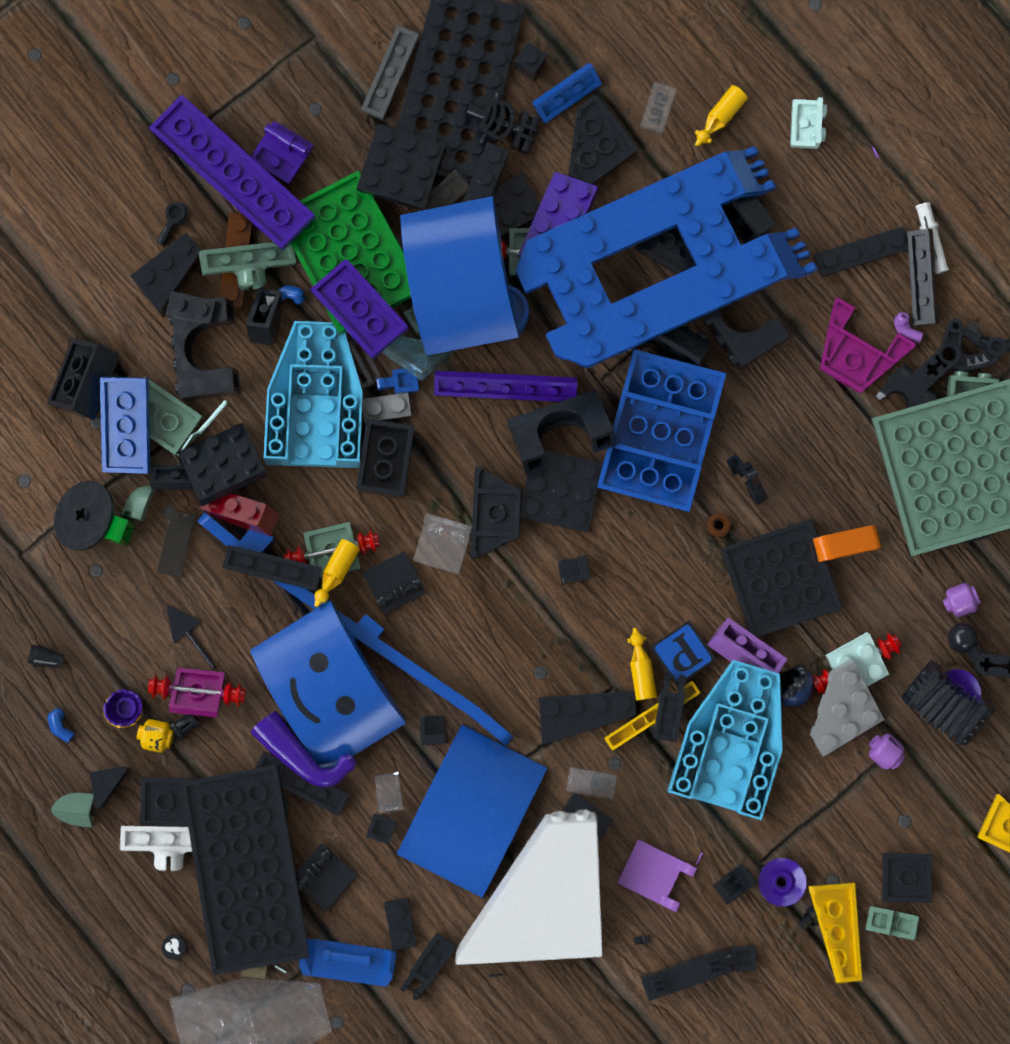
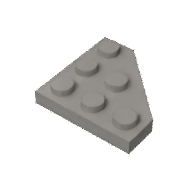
M851 659L830 671L827 679L829 683L825 694L822 695L817 710L818 717L815 726H812L810 732L812 740L823 757L884 720L860 672Z

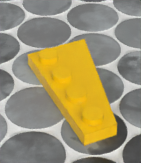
M855 883L808 886L836 982L862 981Z

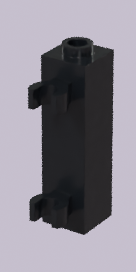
M719 948L641 975L640 979L648 1001H652L732 973L730 966L734 964L729 951L725 953L723 948Z

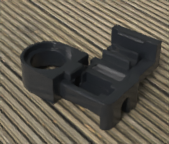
M737 454L728 458L726 461L733 476L739 474L740 477L745 476L747 481L744 483L755 504L759 505L768 500L765 489L759 480L758 472L752 467V464L749 461L744 464Z

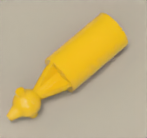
M731 85L710 111L705 130H696L695 132L697 135L695 146L698 147L706 143L710 144L712 142L710 134L725 128L745 103L748 97L740 88Z
M345 539L340 540L323 571L322 589L315 592V607L325 603L329 598L328 592L342 583L360 550L355 544Z
M633 628V633L628 638V643L634 646L630 667L636 701L656 698L657 691L652 661L642 647L646 637L640 634L637 628Z

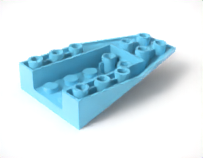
M294 321L267 388L264 461L266 465L360 467L363 391L346 334L339 335L333 322Z
M736 660L731 661L688 723L667 788L669 793L689 799L701 800L737 811L738 814L762 820L782 753L779 673Z

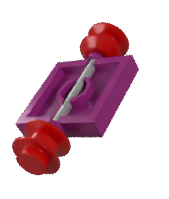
M177 667L174 684L171 683L168 676H165L164 680H159L156 674L154 679L149 680L148 693H152L153 699L157 694H162L163 700H165L169 694H172L169 704L170 713L218 717L221 699L224 700L226 706H229L231 702H236L237 707H239L240 703H245L246 689L242 688V683L237 688H234L231 682H229L225 689H223L225 672Z

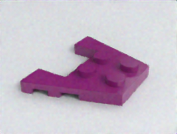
M836 297L832 307L819 370L860 394L910 352L916 343L898 333L886 353L874 348L843 329L855 307Z

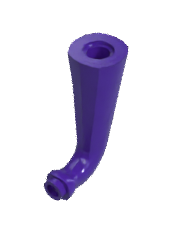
M274 711L266 716L251 730V734L287 767L307 782L319 787H330L338 784L357 765L352 756L346 754L340 756L338 764L331 769L319 767L292 733L278 711Z

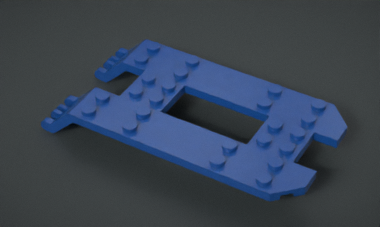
M756 146L746 150L725 151L527 240L515 271L516 276L525 294L548 285L566 322V325L546 333V338L557 358L565 361L569 360L577 363L579 366L590 368L782 280L805 277L818 270L815 262H811L804 267H800L798 264L799 261L806 260L811 255L809 250L795 254L807 247L805 242L801 241L794 246H789L788 241L800 236L797 227L786 232L765 234L743 245L738 241L721 206L741 197L761 196L777 188L773 180L758 185L757 180L767 177L769 171L765 168L755 172L765 166L763 160H758L753 164L747 163L746 160L758 156L759 151ZM677 226L696 266L611 304L592 264Z

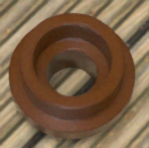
M716 513L708 519L707 529L711 535L723 537L730 531L731 522L725 514ZM716 521L722 522V529L718 530L715 528L714 524Z

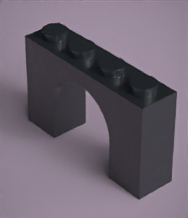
M226 297L209 299L218 302L213 325L169 316L170 324L173 326L171 344L175 349L176 357L173 359V367L175 372H177L178 380L175 382V390L180 399L191 401L241 394L239 370L232 367L201 370L197 367L192 357V345L200 332L210 327L235 324L233 301Z
M720 309L701 317L704 324L708 328L711 326L714 330V339L720 347L724 346L727 350L728 355L726 356L733 367L737 366L739 370L786 342L790 337L777 317L748 333H740L730 329L724 323Z
M597 390L507 419L510 435L526 476L549 468L541 442L545 434L557 426L574 425L581 428L586 433L594 453L617 445L614 430Z

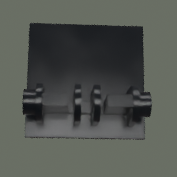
M405 551L362 572L384 615L426 594Z
M322 843L296 871L298 889L309 896L325 912L357 876L350 867Z

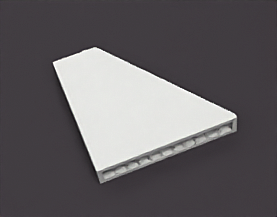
M580 810L576 813L566 814L565 812L558 811L544 817L456 948V965L602 957L595 812Z

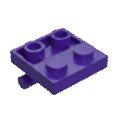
M273 121L272 124L268 123L264 129L266 134L251 158L270 175L290 186L313 150L314 144Z

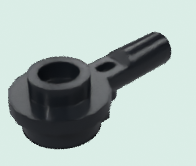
M177 201L170 203L166 207L165 217L168 221L156 241L158 244L165 246L174 227L185 223L188 219L189 211L186 205Z

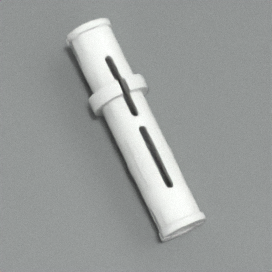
M927 202L916 206L921 222L919 228L920 230L933 229L936 274L948 271L949 268L937 231L939 227L938 222H935L931 204Z

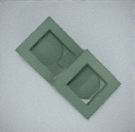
M870 906L866 930L916 940L920 916Z

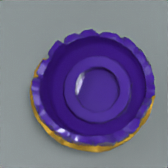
M127 689L112 693L106 699L103 706V713L107 722L118 728L134 725L143 714L141 698L137 693Z

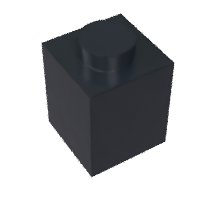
M527 42L514 61V69L534 81L547 62V54Z

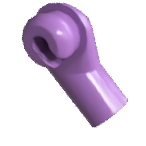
M898 313L894 318L897 333L913 342L920 343L923 332L911 328L907 313Z

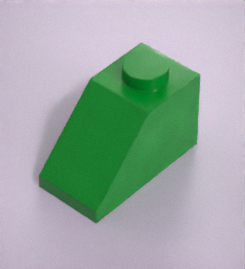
M114 516L111 527L103 539L127 547L135 524L127 519Z

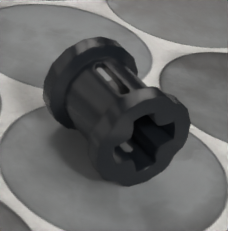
M185 714L176 722L172 721L169 723L181 740H184L185 735L195 727L199 728L202 726L195 715Z

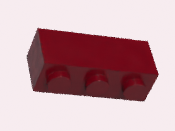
M232 493L205 506H201L203 511L215 519L271 536L280 517V514L267 504Z

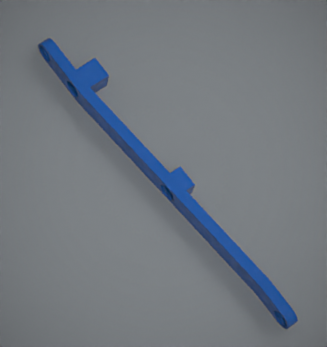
M205 512L197 521L227 547L232 545L266 553L276 541L272 536L249 530L239 541ZM273 581L314 610L318 608L314 606V594L307 589ZM339 612L356 639L465 712L505 746L514 738L478 706L381 641L379 638L385 630L365 614L360 622L356 624Z

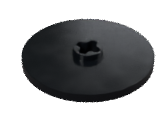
M84 481L74 485L63 495L54 517L55 533L62 545L74 551H85L102 541L108 533L114 517V501L109 490L97 482Z

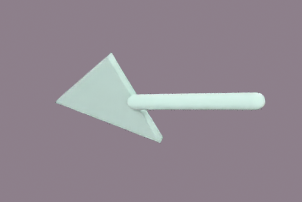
M226 400L221 403L198 431L190 435L180 451L188 448L227 405L228 402Z

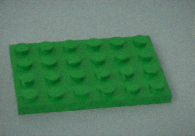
M359 171L300 200L316 218L290 244L313 286L347 259L391 308L411 298L404 253L373 196L357 191V185L361 176ZM326 309L339 335L347 332Z

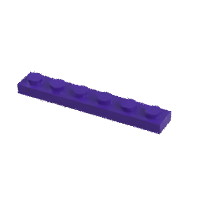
M435 371L434 395L560 402L576 397L577 378L453 371Z

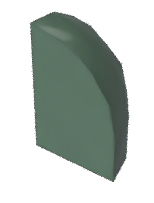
M146 485L134 490L129 495L121 515L144 522L155 489H151V486Z
M70 793L62 796L54 803L51 811L55 817L67 824L92 828L94 816H91L90 812L92 805H94L93 794Z

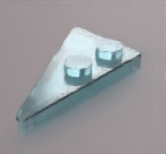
M400 336L382 352L421 381L451 355V351L426 356L422 340Z

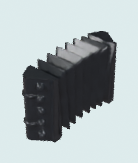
M930 660L921 669V672L914 681L908 685L901 698L907 707L914 706V712L920 711V719L926 717V724L933 722V730L941 727V735L949 731V739L955 736V743L967 746L976 737V734L983 725L989 721L996 708L986 699L977 700L976 695L971 697V692L965 694L964 688L958 690V683L952 685L953 678L947 680L948 673L942 675V666Z

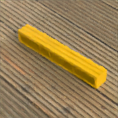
M693 681L684 686L683 694H685L683 704L700 694ZM658 703L606 736L604 739L610 749L613 751L653 725L656 720Z

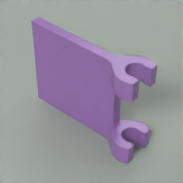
M638 840L618 880V884L677 912L681 903L668 897L680 872L693 877L697 868Z

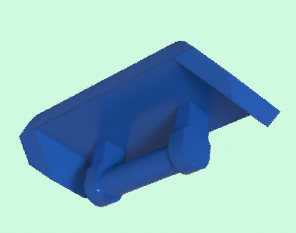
M307 938L310 958L299 960V966L303 975L387 987L393 978L396 952L382 948Z

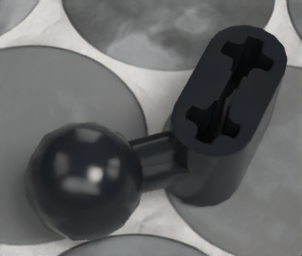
M958 623L950 629L948 633L950 647L955 652L966 653L972 660V668L975 672L986 676L1010 678V669L1007 670L998 666H986L985 668L980 666V662L984 661L992 664L1010 663L1009 655L984 653L977 644L978 634L970 624Z

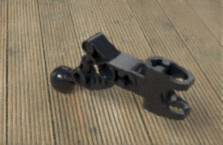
M952 319L945 327L938 350L915 372L904 363L887 379L885 385L875 396V399L879 402L887 395L897 393L904 397L906 408L934 401L938 397L929 387L947 370L970 372L993 365L1003 354L1010 353V338H991L979 331L976 334L964 328L961 320ZM962 337L972 341V345L984 350V352L974 355L964 354L961 349ZM943 350H950L953 353L954 358L952 361L944 359ZM936 363L940 365L933 374L927 375L928 368L930 369Z

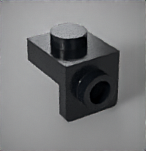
M740 864L731 869L712 886L728 905L747 889L754 886L756 881L750 870L745 868L743 864Z

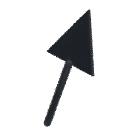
M166 605L173 644L184 635H187L210 667L215 669L216 666L190 632L201 621Z

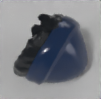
M798 664L786 671L779 672L780 699L783 706L804 705L811 697L814 678L804 664Z

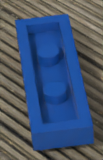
M588 63L537 98L532 104L541 120L547 123L602 83L594 67Z

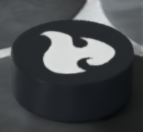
M175 934L166 937L161 945L162 953L168 959L182 957L187 948L184 938Z

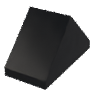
M122 766L89 772L95 807L103 809L131 770L130 768Z

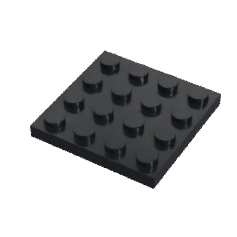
M811 519L720 549L747 630L756 637L842 609L826 561L818 562L813 542L817 535Z

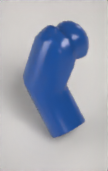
M285 285L276 290L282 291V300L286 298L293 299L297 305L305 301L304 291L299 287Z
M55 708L47 717L50 731L66 743H69L75 733L63 726L64 712L59 708Z

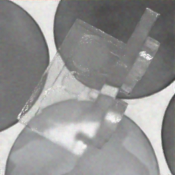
M426 513L413 560L424 565L458 574L472 532V526Z

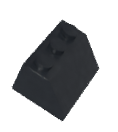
M687 324L647 341L674 359L696 366L700 365L712 344L705 334L692 332L688 329L689 326Z
M72 338L47 404L71 414L95 420L96 415L100 411V377L112 376L113 371L117 367L120 354L99 344Z

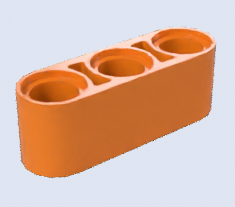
M876 525L833 533L813 539L818 562L882 548Z

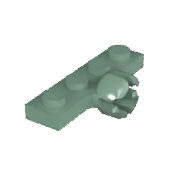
M270 242L201 250L199 252L203 276L234 273L237 276L238 286L242 290H249L250 286H252V289L263 287L267 282L265 276V269L296 264L295 253L291 244L284 251L275 243Z

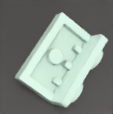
M818 97L817 101L793 99L790 147L818 149L821 142L825 141L826 128L822 127V119H826L827 105H823V97Z

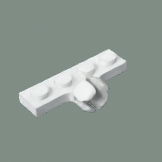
M121 826L120 850L153 852L154 867L157 870L166 871L167 856H171V871L180 870L183 867L185 852H192L188 827Z

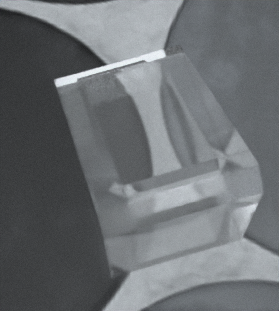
M570 767L566 791L613 799L617 775Z
M398 772L375 776L379 813L403 810L404 804Z

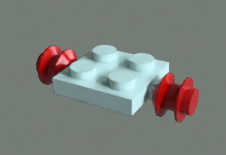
M866 632L825 656L832 670L850 659L854 661L866 686H869L889 675L881 656L890 660V653L896 652L900 654L899 648L902 645L896 635L891 636L887 633L886 640L877 639L876 647L870 634ZM822 669L823 675L819 677L813 674V687L818 694L820 692L825 694L829 683L827 679L830 671Z

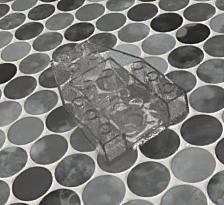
M241 978L170 998L180 1044H313L332 1031L320 983Z

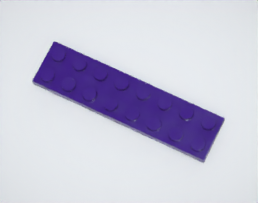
M182 94L149 127L161 141L282 251L316 218L306 206Z

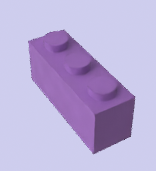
M729 617L718 627L708 643L709 647L729 661L736 660L776 673L780 672L787 660L786 657Z

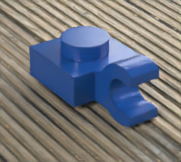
M416 367L392 370L393 377L379 378L376 381L378 391L394 388L395 394L419 392Z

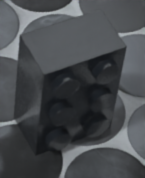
M367 419L356 486L358 493L405 499L415 426Z

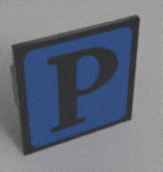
M687 621L650 647L666 672L671 673V679L677 687L680 674L686 675V681L716 660L690 621Z

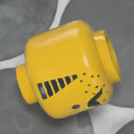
M148 719L144 726H139L137 739L141 740L140 743L143 749L162 753L172 745L174 731L169 723Z

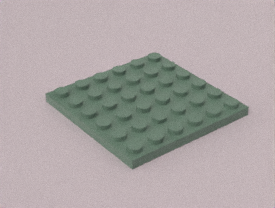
M1010 379L871 418L910 556L1010 529Z

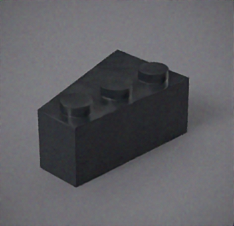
M187 232L130 275L162 317L166 314L171 291L179 293L200 264L199 252L201 250Z

